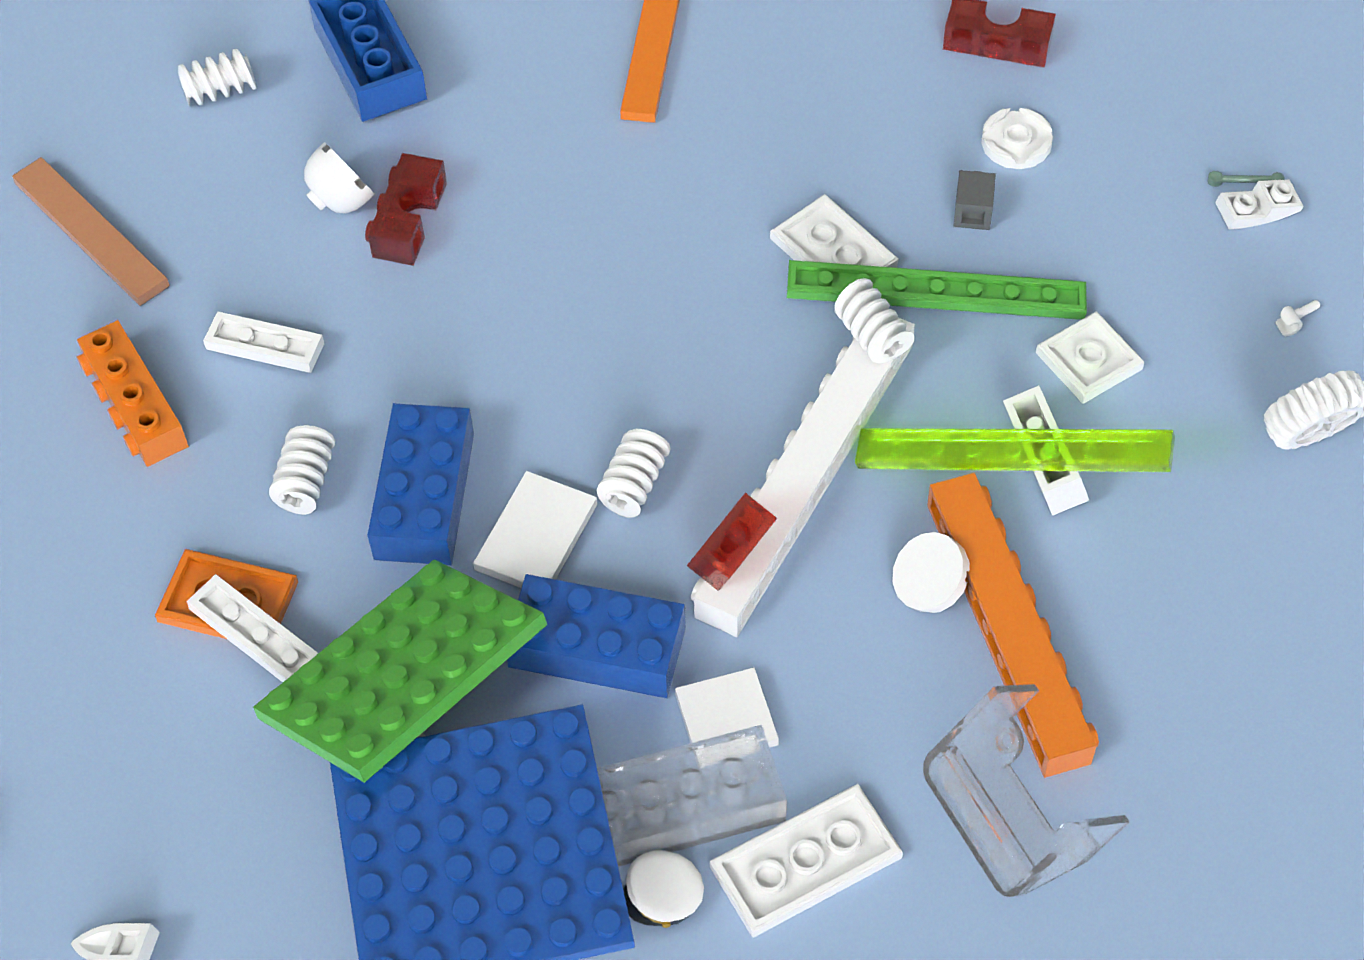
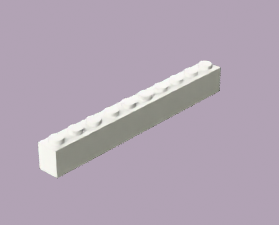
M898 317L897 320H903L906 324V331H911L914 335L915 324ZM854 336L849 347L844 346L841 349L833 374L827 373L819 388L820 395L815 403L810 401L802 414V424L797 431L793 429L787 436L784 444V453L781 458L773 459L766 473V482L761 489L755 488L751 494L747 505L748 511L743 519L738 517L734 521L729 533V542L724 549L719 547L715 552L710 564L711 571L706 579L700 578L695 584L691 594V600L694 601V618L732 636H739L913 347V344L903 355L886 363L873 362L868 356V352L864 351Z

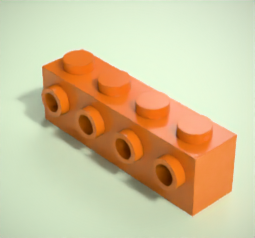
M118 320L76 339L82 354L76 356L79 365L86 377L92 374L95 377L96 381L92 382V386L101 403L108 400L112 406L107 409V412L116 429L124 427L127 434L122 437L133 457L139 454L146 467H149L189 447L180 422Z

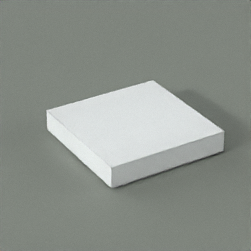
M1097 311L1041 342L1036 348V354L1082 404L1141 371L1144 365L1141 357Z
M755 668L675 688L676 699L698 766L778 745L779 738Z

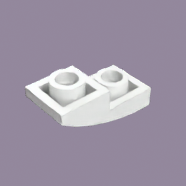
M1290 179L1258 181L1252 191L1222 192L1215 202L1229 230L1270 223L1298 213L1304 207Z

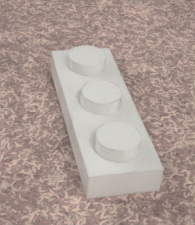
M218 311L203 340L207 350L309 373L312 372L324 346L321 334Z

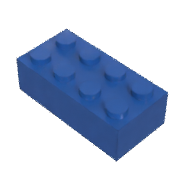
M308 0L314 29L362 122L427 99L423 70L385 0Z
M393 403L367 534L373 560L429 564L435 559L445 565L452 566L474 438L470 408Z
M529 574L525 575L518 600L543 612L547 626L507 659L508 668L668 698L686 629L685 604Z

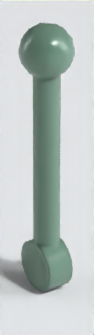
M1212 171L1209 173L1207 181L1209 185L1216 187L1221 185L1222 182L1257 183L1258 181L1285 180V178L1279 172L1273 173L1271 176L1222 175L1218 171Z

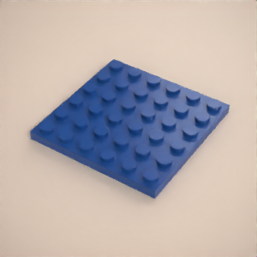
M583 704L416 738L365 783L330 763L359 960H580L635 948Z

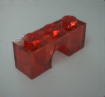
M952 0L945 24L943 50L1045 68L1056 14L1021 8L1020 16L1015 22L1008 25H999L987 18L986 1Z
M402 153L397 166H393L390 170L389 185L386 192L381 193L378 198L376 216L366 226L365 240L369 242L372 258L414 266L425 236L421 215L409 212L420 208L436 211L447 186L443 160Z

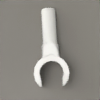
M1314 300L1295 310L1291 306L1284 307L1280 313L1281 318L1275 322L1282 335L1286 337L1297 333L1303 326L1300 319L1319 309L1320 303Z

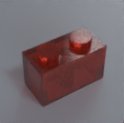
M745 492L686 566L719 591L777 520V517Z

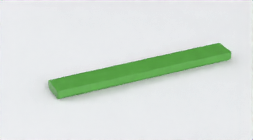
M789 260L787 298L836 302L838 296L849 284L857 279L866 278L872 281L873 288H877L882 294L881 299H886L890 306L1080 320L1084 319L1087 314L1086 281Z

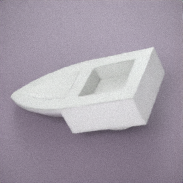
M113 923L96 927L81 934L72 941L71 946L86 960H149L160 932L151 923Z

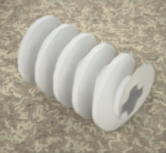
M238 49L232 50L231 61L224 52L219 53L218 64L210 56L205 57V68H202L197 60L192 61L191 72L183 64L178 65V75L189 108L191 97L194 98L198 105H203V94L205 93L212 101H216L217 90L219 89L226 98L230 97V86L232 85L241 94L243 93L244 82L246 81L253 90L257 89L249 60L246 54L243 57Z
M862 278L852 282L841 292L834 305L835 313L843 320L847 329L851 330V334L859 341L864 351L868 352V356L873 362L886 363L903 355L914 343L915 336L911 331H906L907 326L903 320H897L898 314L895 310L889 309L890 304L886 299H881L882 294L877 288H873L872 281Z
M309 425L297 426L288 431L285 437V444L281 449V457L277 462V470L274 472L273 482L269 488V495L272 501L279 507L302 515L312 513L316 509L317 503L315 501L320 497L319 488L324 483L323 475L328 470L327 462L331 459V449L335 446V439L331 433L322 428Z
M644 429L629 430L623 435L621 444L617 447L615 456L611 459L609 468L605 471L603 480L597 487L598 498L609 510L626 518L636 517L640 514V506L645 504L647 500L646 494L651 492L653 488L652 482L657 480L658 470L664 466V458L669 455L671 450L669 443L663 437Z

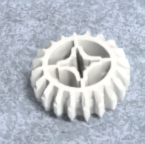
M1338 371L1335 374L1328 373L1321 378L1316 377L1313 381L1303 383L1300 387L1290 390L1288 394L1279 397L1277 402L1271 404L1264 414L1266 430L1271 440L1273 439L1276 446L1281 447V449H1297L1301 446L1307 447L1317 441L1320 442L1324 438L1332 437L1333 434L1345 430L1347 426L1356 423L1357 419L1364 417V381H1362L1359 373H1355V371Z

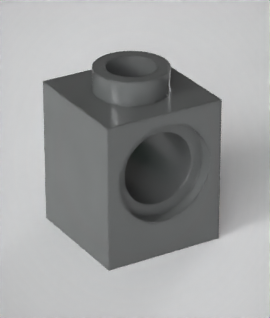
M959 170L953 227L990 230L996 173Z

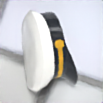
M655 850L640 855L631 863L627 872L626 884L623 888L629 917L641 924L662 926L664 928L679 924L694 913L702 902L704 884L701 873L691 861L677 853Z

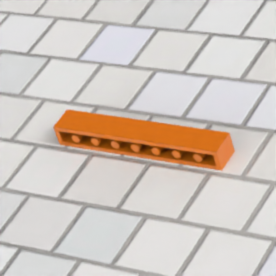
M975 472L930 484L927 507L938 532L953 538L965 549L970 562L969 572H966L965 581L967 585L964 593L1043 777L1047 778L1091 765L1096 747L1099 746L1096 729L1091 722L1086 723L1081 712L1083 704L1079 691L1076 687H1070L1068 683L1065 660L1062 654L1055 652L1050 642L1051 631L1047 620L1044 617L1039 618L1035 609L1036 598L1034 591L1029 583L1024 584L1020 575L1021 565L1018 555L1014 550H1009L1005 541L1006 530L1000 518L994 517L991 510L992 500L988 488L985 485H980Z

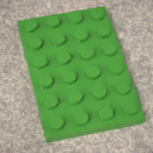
M434 559L421 568L418 573L402 586L394 590L385 600L365 614L347 631L334 639L320 653L302 665L299 670L277 688L270 691L266 697L253 706L257 718L365 783L546 627L547 622L543 612Z

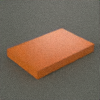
M185 549L155 613V618L159 623L225 638L189 610L187 600L216 574L281 624L297 587L298 578L294 574Z

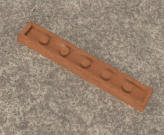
M42 157L12 175L14 183L139 306L170 286L167 277Z

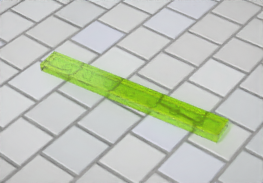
M861 428L855 464L858 469L1171 472L1175 435L1173 430Z

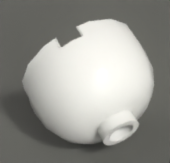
M325 142L307 160L304 169V180L311 191L306 196L321 211L327 206L336 213L346 214L356 211L375 195Z

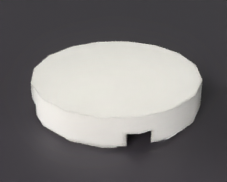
M1010 108L1001 109L992 114L984 123L981 144L985 154L993 162L1001 166L1013 169L1030 168L1043 162L1051 152L1052 128L1050 123L1041 114L1030 109L1019 108V111H1010Z
M937 532L920 534L908 541L898 553L893 566L892 583L897 597L906 606L914 610L930 613L941 612L954 605L964 593L967 585L965 581L966 572H969L970 562L965 549L953 538Z

